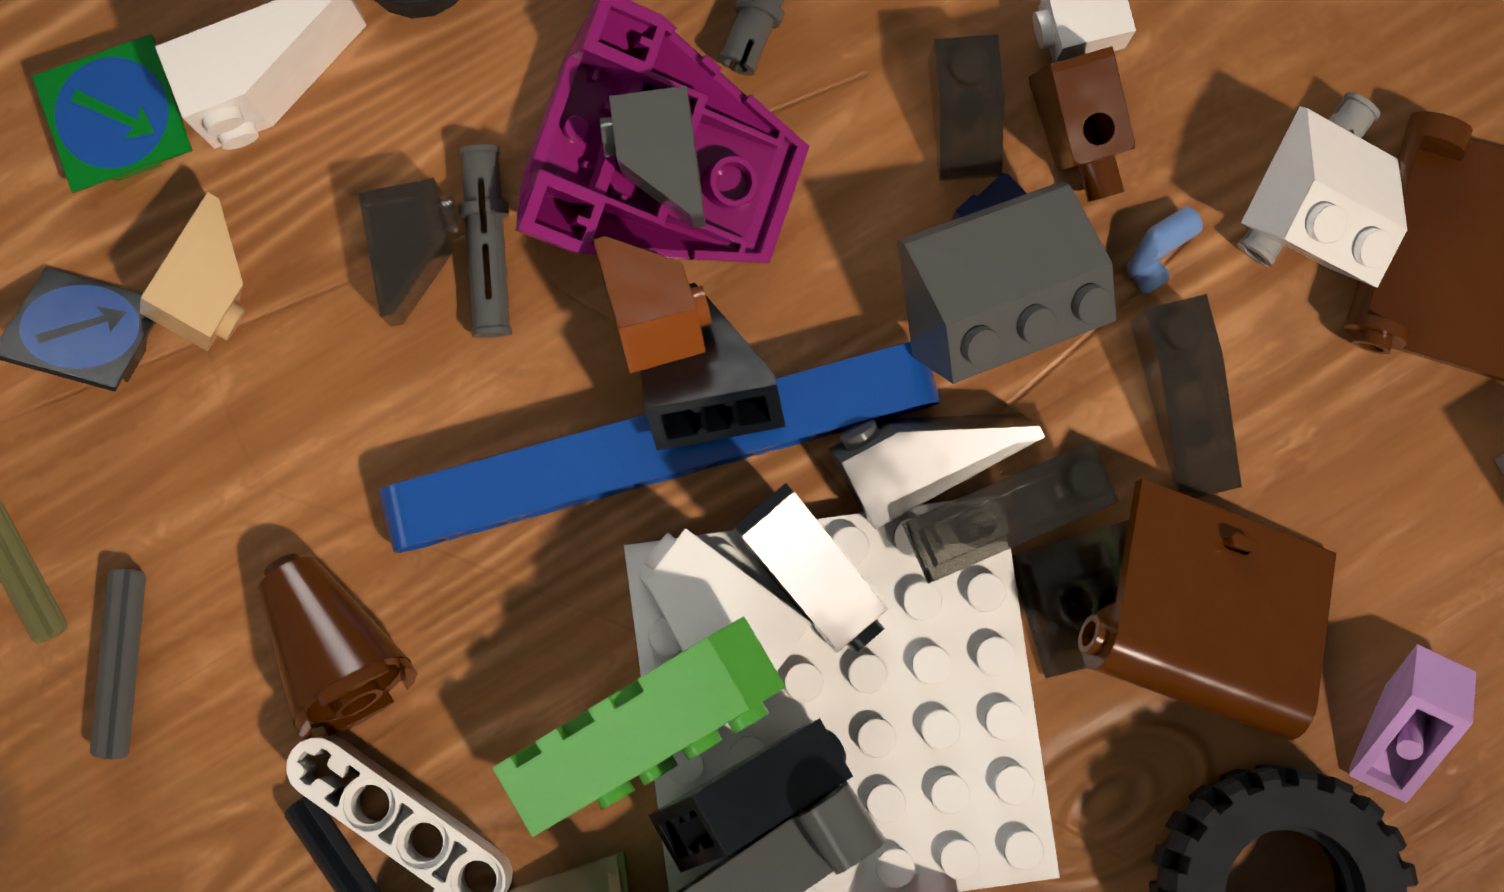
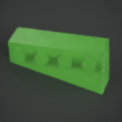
M745 616L653 669L637 679V681L592 706L581 715L536 740L534 744L508 757L492 767L530 835L534 837L595 800L601 810L612 805L635 790L630 780L636 776H639L644 786L678 766L673 755L680 750H683L688 760L708 750L723 740L717 729L728 723L734 734L745 729L769 714L763 701L786 686Z

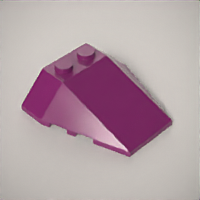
M595 0L562 61L521 177L515 231L573 254L597 255L593 239L607 236L670 259L770 263L810 146L753 95L746 96L720 72L722 68L708 55H700L675 32L677 28L662 14L630 0ZM687 86L706 227L692 228L623 176L617 156L605 157L600 118L612 117L609 96Z

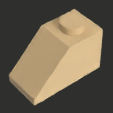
M207 192L140 298V314L207 352L217 336L226 341L229 340L246 311L244 306L238 304L243 281L218 197Z

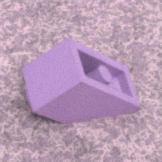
M1417 644L1386 683L1349 766L1348 776L1407 803L1473 724L1476 671Z

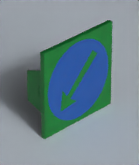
M152 34L32 76L72 193L110 180L120 181L160 167L161 163L193 151L175 97L155 47L157 45Z

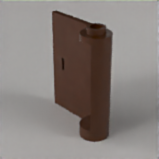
M1430 111L1414 112L1409 117L1397 155L1407 232L1378 288L1358 281L1344 324V330L1354 335L1352 343L1355 346L1366 351L1390 354L1393 348L1504 382V148L1471 139L1472 127L1458 118Z
M1141 478L1135 481L1116 602L1103 607L1096 615H1090L1083 623L1078 637V648L1082 652L1083 662L1088 669L1274 735L1289 740L1297 739L1309 728L1317 710L1336 553Z

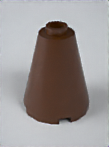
M292 553L276 559L265 568L264 574L266 577L259 583L258 592L292 722L300 737L305 740L312 738L311 729L321 726L324 727L328 736H332L359 725L394 703L389 691L400 681L403 682L407 690L414 684L418 673L411 660L314 557L300 558L298 554Z

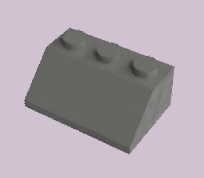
M1064 181L898 240L912 356L952 384L1117 321L1112 261L1071 185Z

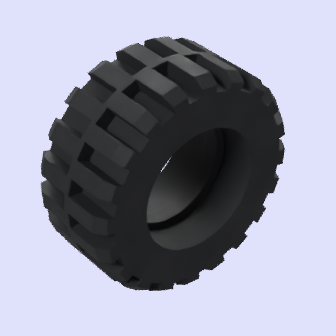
M1256 765V768L1252 770L1235 769L1221 774L1220 782L1213 786L1201 785L1188 796L1192 803L1183 813L1177 810L1173 812L1165 824V827L1171 830L1165 845L1162 846L1156 843L1151 862L1159 866L1157 881H1149V892H1225L1230 870L1243 849L1259 836L1277 830L1299 832L1310 837L1323 848L1334 872L1335 892H1407V887H1413L1419 883L1415 864L1402 861L1399 852L1404 850L1407 844L1399 829L1386 825L1383 822L1382 818L1385 811L1370 797L1358 795L1353 791L1352 785L1336 777L1316 773V771L1279 765Z

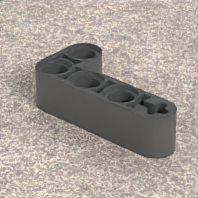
M845 781L754 838L676 892H804L833 871L837 875L861 862L886 842V839L849 783Z

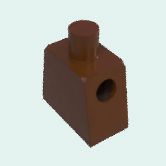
M1113 46L1049 64L1029 76L1028 79L1058 171L1078 166L1088 202L1125 192L1115 155L1135 149V140ZM1084 123L1093 130V144L1088 142L1084 136Z

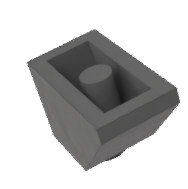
M687 86L609 96L612 117L600 118L605 157L617 156L623 176L692 228L706 227Z

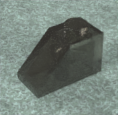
M998 34L935 39L928 64L939 181L999 177L1002 175L1004 90Z
M434 178L358 192L380 317L390 327L404 324L453 254L450 234L460 232V222L454 196H443V192Z

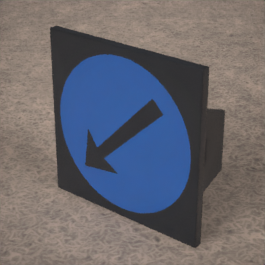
M46 267L0 337V360L115 392L122 379L128 382L146 352L147 337L156 322L140 314V298L143 295L142 293Z

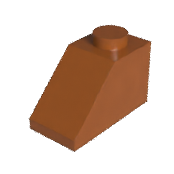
M607 236L593 239L629 373L705 353L701 327L712 324L710 310L703 287L698 286L690 289L683 264Z

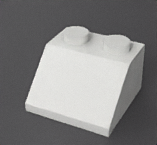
M1300 106L1241 223L1332 271L1378 288L1407 232L1399 161L1392 155L1310 109Z

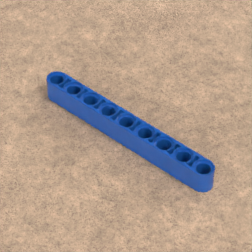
M911 342L776 378L786 425L783 428L657 451L648 418L645 414L391 484L379 489L378 495L393 553H402L432 546L844 432L853 425L863 421L874 420L877 423L883 419H892L917 412L941 403L935 378L930 368L912 356Z

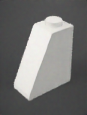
M686 528L678 539L667 533L644 563L653 570L646 583L683 651L745 616L776 671H778L812 626L810 621Z

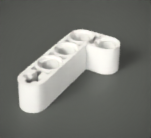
M318 736L301 741L291 750L286 767V773L291 785L299 793L435 888L433 892H473L467 886L464 879L465 869L468 863L472 861H483L494 869L497 880L493 892H507L512 883L513 869L508 857L501 850L347 741L336 736ZM329 752L332 755L327 763L330 770L342 778L354 775L356 770L359 771L360 775L347 786L331 775L316 779L313 774L316 771L317 765L310 759L311 755ZM368 785H376L387 793L389 810L382 820H373L362 812L360 796ZM345 787L341 798L338 797L337 792ZM419 823L432 824L441 832L443 847L438 856L425 857L415 850L412 843V834Z

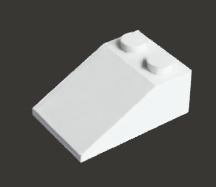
M274 0L155 47L182 118L214 149L222 146L225 150H232L253 143L259 137L258 132L273 127L367 25L354 0Z

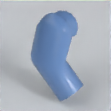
M1185 206L1150 227L1127 263L1129 281L1134 279L1142 293L1150 294L1169 281L1170 273L1161 264L1160 260L1202 232V219L1193 208Z

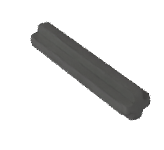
M116 568L111 569L107 574L90 742L91 756L100 759H122L129 753L146 583L145 573L140 570Z

